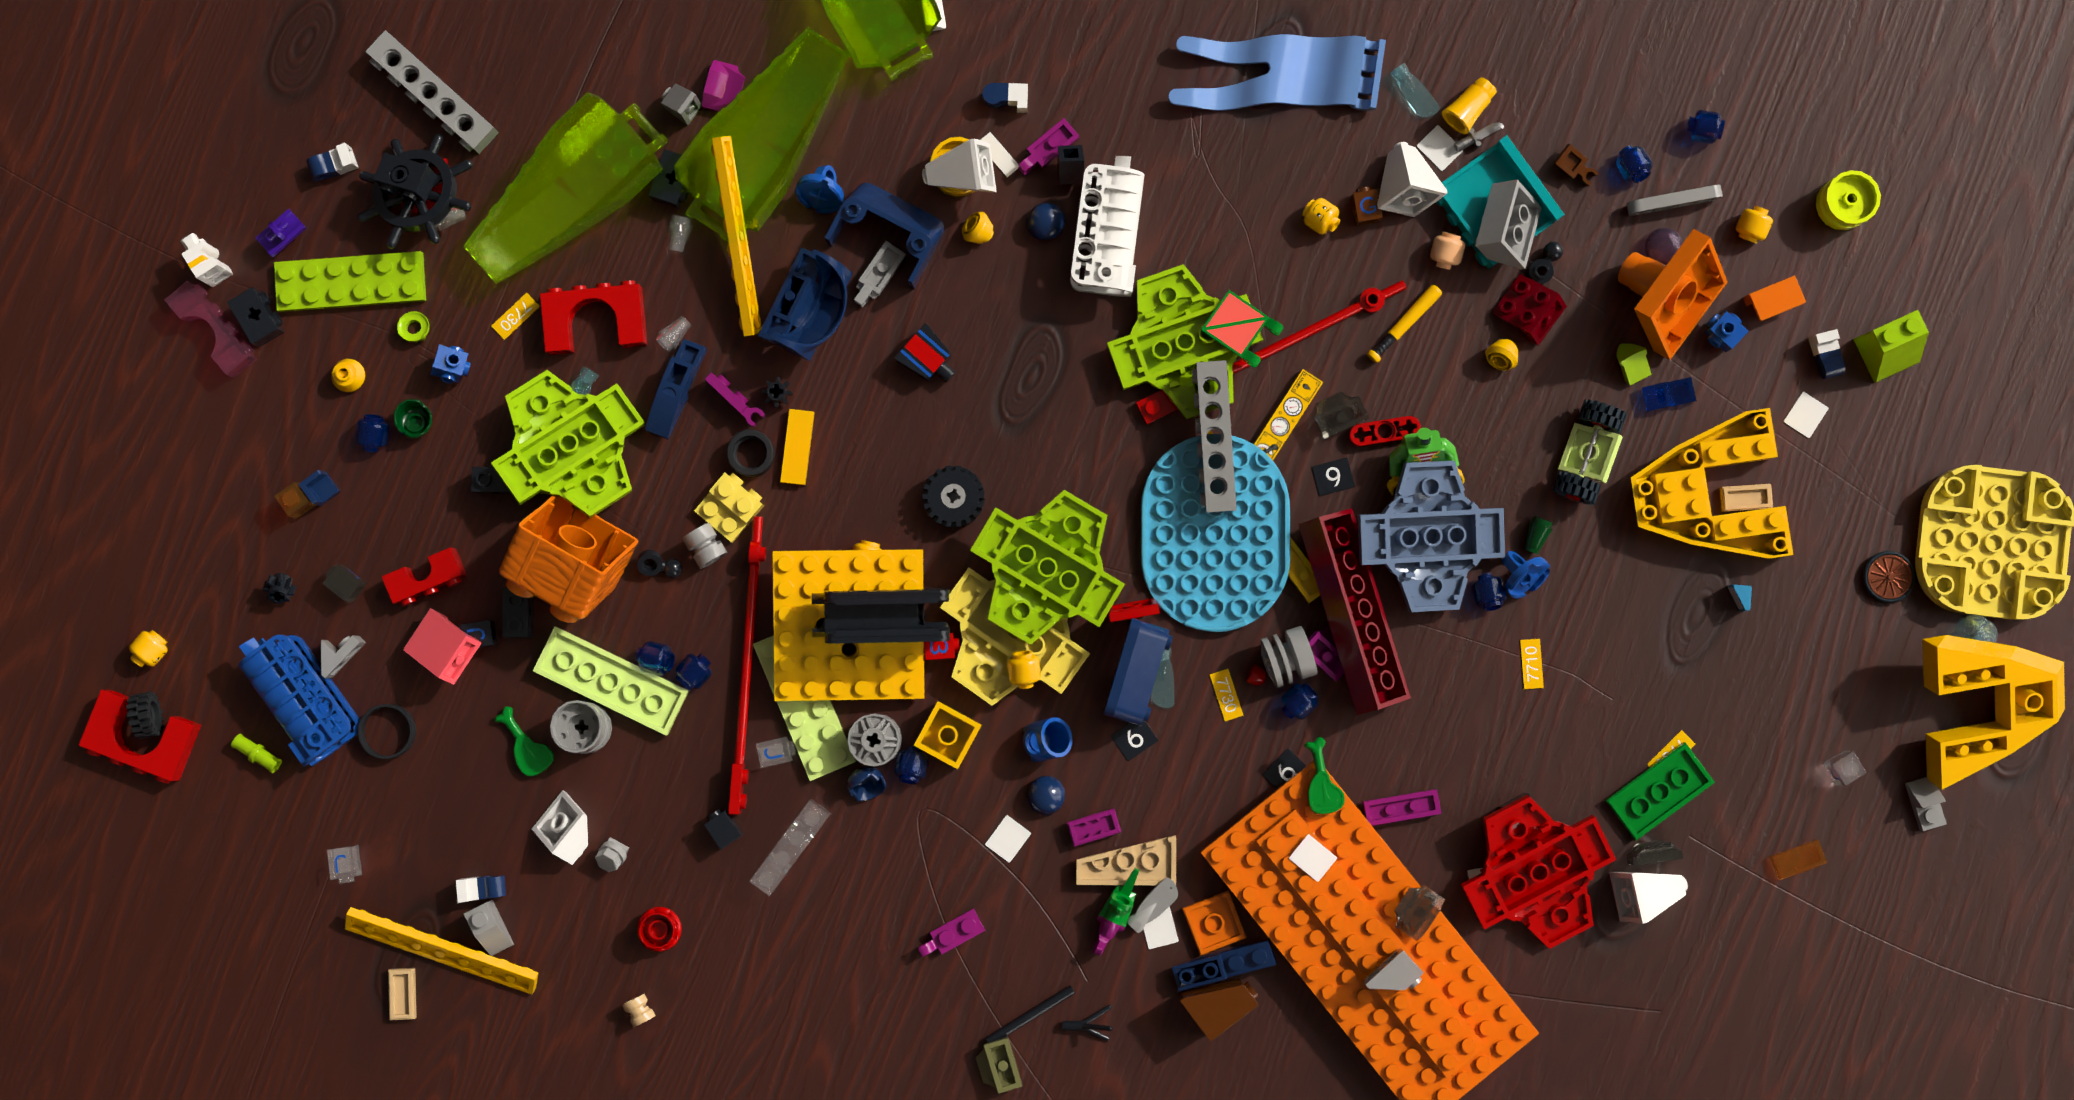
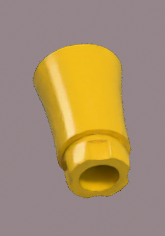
M1480 77L1442 111L1444 120L1459 133L1468 134L1480 114L1490 104L1492 97L1497 92L1496 88L1487 79Z

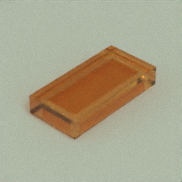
M1818 839L1770 856L1779 880L1827 863Z

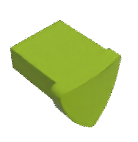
M1620 344L1617 349V359L1625 382L1629 385L1652 375L1646 358V348L1642 346Z

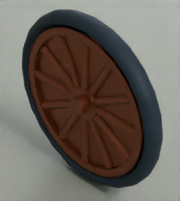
M1883 551L1875 554L1866 563L1863 570L1864 586L1868 593L1876 600L1884 603H1895L1903 600L1912 591L1915 584V571L1911 562L1902 554L1894 551Z

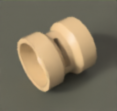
M645 994L622 1005L625 1012L631 1014L630 1022L633 1028L656 1016L653 1009L646 1005L648 1000Z

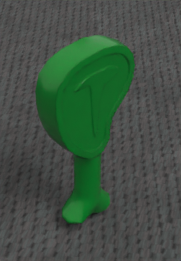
M504 707L502 714L495 716L494 721L505 724L514 736V755L518 767L526 776H536L542 773L552 764L554 760L553 751L545 744L533 742L529 736L524 734L513 719V708Z
M1318 737L1314 742H1306L1304 745L1313 755L1316 771L1308 786L1307 799L1311 811L1316 814H1328L1342 808L1345 803V797L1342 790L1331 782L1329 774L1325 769L1322 749L1326 742L1321 737Z

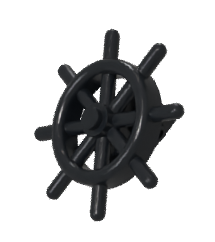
M436 134L433 137L428 151L418 149L404 152L400 141L393 139L391 147L395 156L384 153L375 174L367 171H362L359 174V178L362 181L373 184L372 198L374 206L359 213L357 219L360 222H365L380 215L393 227L386 243L391 249L396 247L403 231L419 232L426 230L430 242L433 244L439 243L440 237L435 225L448 215L452 207L463 211H469L472 207L470 202L456 198L457 182L455 177L470 170L473 167V163L470 160H465L450 168L437 155L443 142V136L440 134ZM431 167H436L440 173L436 175ZM443 183L441 193L431 191L433 187ZM394 193H397V195L387 199V194L394 195ZM427 200L436 202L430 210H428L425 203ZM404 202L398 216L390 211L391 208ZM414 205H416L419 216L409 217Z

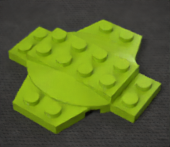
M1184 264L1137 280L1138 320L1133 326L1130 335L1107 342V346L1123 390L1146 382V384L1148 383L1153 387L1163 390L1184 418L1188 420L1200 415L1199 408H1194V394L1198 393V383L1193 384L1192 369L1197 368L1196 363L1227 361L1229 405L1234 402L1232 365L1237 355L1201 331L1221 300L1206 295L1203 288ZM1247 294L1239 296L1250 304ZM1261 332L1257 335V337L1251 345L1263 341ZM1210 380L1204 384L1203 389L1207 394H1214L1218 390V384ZM1210 405L1206 408L1205 413L1219 408L1215 405Z
M546 370L505 396L516 435L513 440L512 450L491 462V465L519 505L538 493H545L562 497L586 516L592 518L632 492L624 460L622 459L624 438L645 426V422L617 383L597 396L591 394L582 395L577 394L573 391V388Z
M1063 490L1036 515L1019 520L995 507L970 550L992 563L996 584L988 620L1030 645L1060 619L1070 618L1075 615H1080L1100 627L1125 583L1104 572L1102 559L1099 554L1108 515L1066 490Z

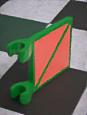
M1228 290L1201 331L1243 359L1248 365L1256 368L1261 358L1249 351L1248 348L1263 327L1275 336H1278L1283 330V325Z

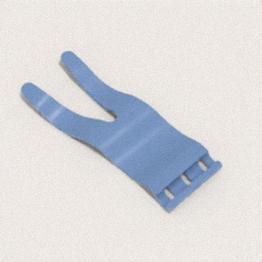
M1280 34L1239 42H1219L1181 36L1176 43L1177 49L1181 52L1227 64L1266 63L1269 66V71L1265 75L1225 87L1173 89L1170 91L1168 99L1173 105L1212 111L1235 110L1270 103L1300 106L1349 105L1353 109L1373 111L1376 110L1386 40L1369 41L1366 40V37L1362 36L1306 37ZM1364 50L1378 51V55H1366ZM1361 72L1375 73V77H1363ZM1358 94L1372 95V98L1370 100L1359 99Z

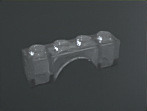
M813 799L809 800L749 882L768 896H771L796 860L831 816V813Z

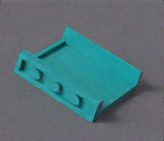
M1507 135L1493 147L1444 180L1442 184L1447 189V194L1435 202L1439 207L1443 206L1448 213L1446 215L1448 221L1454 227L1457 226L1462 232L1461 238L1467 246H1472L1476 252L1475 257L1482 266L1486 265L1488 270L1498 262L1487 259L1475 245L1492 184L1518 180L1542 208L1534 237L1565 215Z

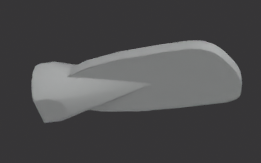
M1164 878L1144 898L1135 914L1129 917L1127 923L1137 933H1140L1145 924L1161 915L1177 899L1178 890L1174 881L1170 878Z

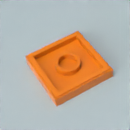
M1228 890L1182 908L1200 956L1247 938Z

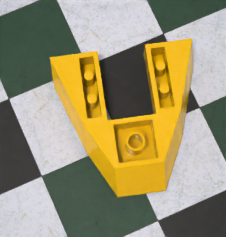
M1770 408L1745 411L1675 446L1632 476L1631 484L1638 527L1692 545L1763 558L1793 555L1786 506L1712 516L1705 476L1706 468L1763 461L1778 457Z
M1943 635L1922 639L1924 687L1937 695H1944L1995 686V721L1926 733L1927 778L1941 790L2014 753L2059 721L2065 710L2064 662L2017 646Z

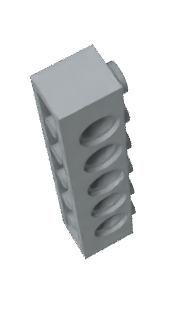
M386 30L365 51L372 57L369 62L379 71L384 68L389 73L387 78L397 87L402 84L407 89L405 94L413 102L417 103L420 100L425 105L423 111L433 120L436 117L440 118L443 121L441 127L451 136L454 133L460 136L462 139L459 143L469 152L474 149L480 154L499 133ZM395 57H400L399 63L391 67V60ZM417 73L416 81L408 83L409 76ZM435 89V96L431 99H426L427 92ZM449 105H453V112L449 115H444V109ZM471 121V128L468 131H462V125L465 122Z
M1227 361L1197 362V368L1192 369L1193 384L1198 383V393L1194 394V408H1199L1200 418H1195L1196 433H1201L1202 443H1197L1198 458H1203V468H1199L1200 483H1205V493H1200L1201 508H1206L1207 513L1237 511ZM1212 380L1218 384V390L1214 394H1207L1204 391L1203 387L1207 381ZM1210 405H1215L1220 410L1219 416L1215 419H1209L1205 415V410ZM1212 430H1217L1221 433V440L1217 444H1211L1207 441V434ZM1219 455L1222 457L1223 465L1219 469H1213L1209 466V458L1211 456ZM1217 479L1225 484V489L1220 494H1214L1210 489L1211 483Z

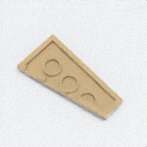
M1176 835L1076 859V885H1123L1134 868L1139 869L1134 885H1158L1164 878H1170L1176 885Z

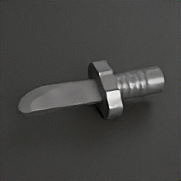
M1492 123L1477 132L1471 128L1468 136L1455 142L1454 147L1457 152L1472 144L1477 149L1482 146L1481 139L1503 129L1504 125L1502 123Z

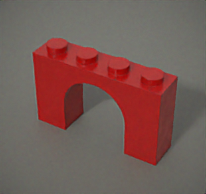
M622 281L619 286H611L610 283L596 284V288L586 289L584 285L571 287L569 291H562V288L547 289V293H540L545 352L549 355L574 353L572 331L574 316L581 307L592 302H602L613 308L617 318L618 338L621 347L648 346L643 290L639 284H635V281Z
M101 689L79 746L86 748V753L100 757L102 754L110 757L109 762L123 766L125 763L133 766L132 771L143 775H146L148 772L156 775L155 780L169 784L170 781L180 780L202 725L180 716H170L158 746L145 755L138 754L126 745L122 735L123 723L128 713L126 705H129L127 703L129 696L110 689Z

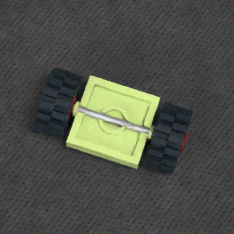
M1591 399L1584 400L1577 419L1581 423L1587 424V426L1574 423L1558 467L1560 471L1557 474L1552 492L1578 503L1595 505L1601 489V485L1595 483V481L1607 482L1623 438L1619 433H1621L1627 416L1625 411H1621V409L1607 405L1604 402L1600 403Z

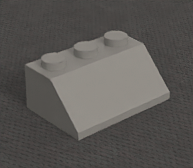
M1518 180L1492 184L1475 246L1489 260L1518 269H1526L1542 207Z

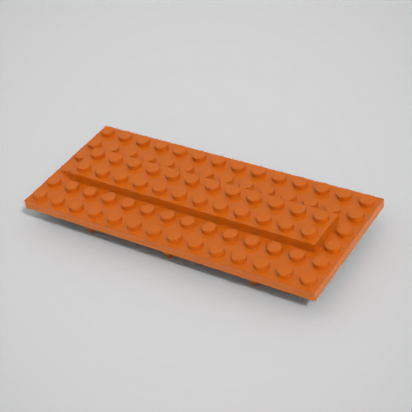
M1313 760L1200 851V853L1399 1100H1459L1535 1038L1539 1032L1328 771L1331 782L1344 793L1345 803L1342 808L1333 813L1316 814L1311 811L1308 805L1307 793L1309 783L1316 772ZM1308 834L1337 857L1336 861L1319 882L1289 859ZM1398 948H1401L1423 971V974L1420 976L1422 980L1413 989L1409 987L1406 990L1369 989L1362 982Z

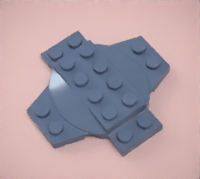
M1452 460L1403 463L1394 499L1385 507L1382 513L1357 515L1359 565L1384 564L1396 576L1409 612L1459 610L1468 581L1466 578L1468 571L1473 566H1477L1481 559L1505 557L1504 508L1479 509L1474 502L1465 497V488L1456 463Z

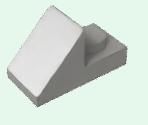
M347 636L338 645L340 648L338 650L328 640H321V675L324 678H333L366 642L360 636Z
M1927 777L1905 783L1919 831H1926L1946 825L1947 823L1940 804L1946 802L1937 786L1932 784Z

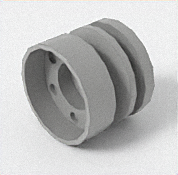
M1302 626L1286 630L1285 643L1281 642L1277 634L1272 635L1273 647L1267 637L1260 639L1261 657L1266 672L1276 688L1283 686L1282 674L1288 684L1293 683L1292 671L1294 670L1301 680L1317 675L1315 659Z
M575 700L566 702L558 707L552 716L550 729L555 743L563 750L588 754L597 752L606 745L611 736L612 724L606 710L598 704ZM588 725L589 728L583 731L580 730V726Z
M874 713L862 716L854 722L849 730L847 742L851 754L857 761L868 766H879L888 763L896 757L901 749L902 734L899 726L893 719L887 715ZM877 733L881 743L875 744L872 747L868 736H873Z

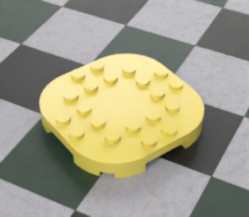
M1968 465L1943 473L1929 486L1921 504L1915 557L1916 575L1921 588L1935 604L1955 613L2010 620L2031 619L2047 613L2046 611L2062 600L2070 583L2071 576L2067 575L2071 528L2074 527V506L2070 497L2064 494L2059 487L2060 484L2055 480L2033 471L2022 472L1982 467V465Z

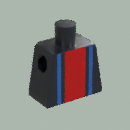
M926 323L895 357L897 363L928 382L935 375H938L947 383L956 373L946 364L952 357L950 351Z

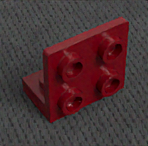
M1520 274L1493 310V314L1524 331L1530 342L1539 346L1567 306L1559 293Z

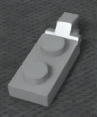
M885 241L858 280L859 283L856 288L860 292L854 299L855 303L864 307L870 297L875 300L907 255Z

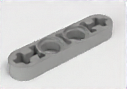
M1712 185L1642 198L1626 204L1629 216L1710 202L1723 198L1721 185Z

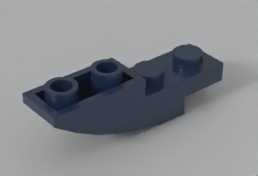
M683 339L676 356L671 357L657 390L646 424V432L669 440L689 397L687 393L707 353L706 347Z
M1270 939L1202 956L1172 966L1178 991L1225 980L1231 976L1274 966L1277 963Z

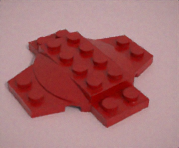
M1525 795L1483 817L1488 855L1483 869L1480 870L1481 874L1460 885L1484 930L1506 918L1512 921H1520L1551 949L1594 926L1587 886L1589 881L1593 880L1596 870L1616 860L1594 815H1590L1570 826L1554 821L1530 796Z

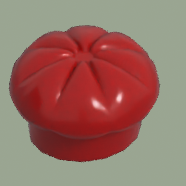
M665 907L648 909L642 914L637 924V935L640 942L647 949L655 952L671 949L676 945L681 936L682 927L678 916L672 910Z

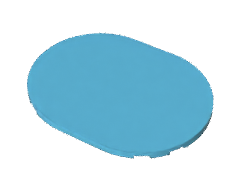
M1207 434V441L1209 443L1217 444L1220 442L1221 434ZM1200 435L1187 439L1167 451L1156 463L1146 480L1141 502L1142 570L1151 595L1169 616L1197 630L1211 632L1229 631L1246 626L1266 613L1276 602L1285 586L1290 567V500L1285 480L1274 461L1256 445L1242 438L1232 436L1237 511L1207 513L1206 508H1201L1200 493H1205V483H1200L1199 468H1203V458H1198L1197 443H1202ZM1213 455L1209 458V466L1211 468L1219 469L1223 465L1221 456ZM1217 479L1211 483L1210 489L1214 494H1220L1224 491L1225 484Z

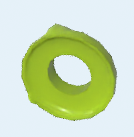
M417 311L405 313L397 323L398 335L409 342L425 341L430 326L427 317ZM413 322L421 324V329L416 334L408 332V326Z

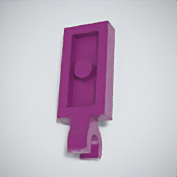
M1063 118L1027 148L1026 151L1030 155L1018 164V169L1024 176L1037 164L1043 169L1057 158L1058 146L1072 145L1080 139V136Z
M711 372L705 378L714 389L746 418V421L751 426H756L751 419L753 414L758 413L761 417H765L761 409L756 407L749 408L746 405L749 400L738 390L734 394L728 388L731 383L721 374L716 377Z
M974 908L932 930L930 934L933 939L920 945L918 950L922 957L937 948L942 955L984 932L985 928Z

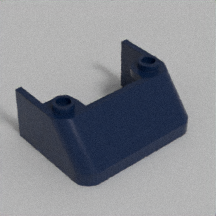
M871 183L860 184L845 200L825 236L827 244L833 247L845 222L850 224L859 223L863 220L867 211L911 233L906 243L907 250L919 261L908 282L910 287L915 289L944 234L942 221Z
M1135 618L1129 620V629L1107 703L1102 711L1103 715L1140 726L1143 721L1148 722L1152 708L1147 706L1164 649L1169 650L1173 636L1169 635L1170 630Z

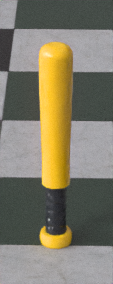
M1431 285L1391 328L1387 337L1374 350L1367 352V356L1374 363H1378L1381 360L1380 356L1395 340L1398 341L1441 297L1442 291L1436 285Z

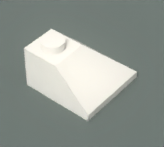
M562 790L533 826L532 830L552 854L573 865L588 846L587 815L567 792Z

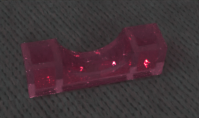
M186 281L164 299L179 319L186 322L206 320L212 326L216 336V344L211 357L227 376L235 378L257 360L252 354L254 351L253 347L246 340L241 341L236 335L239 332L238 329L230 321L226 322L222 318L223 311L214 302L210 303L207 300L206 296L208 293L200 284L194 285Z

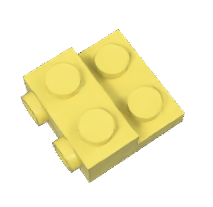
M733 472L730 476L724 473L709 490L710 493L694 510L731 543L736 540L753 520V516H756L764 507L760 502L762 497L752 488L749 492L741 486L743 481Z

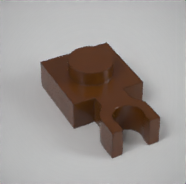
M1567 144L1553 162V165L1570 179H1574L1578 175L1580 182L1585 186H1590L1591 184L1586 179L1588 172L1592 176L1599 174L1595 169L1585 166L1589 159L1571 144Z

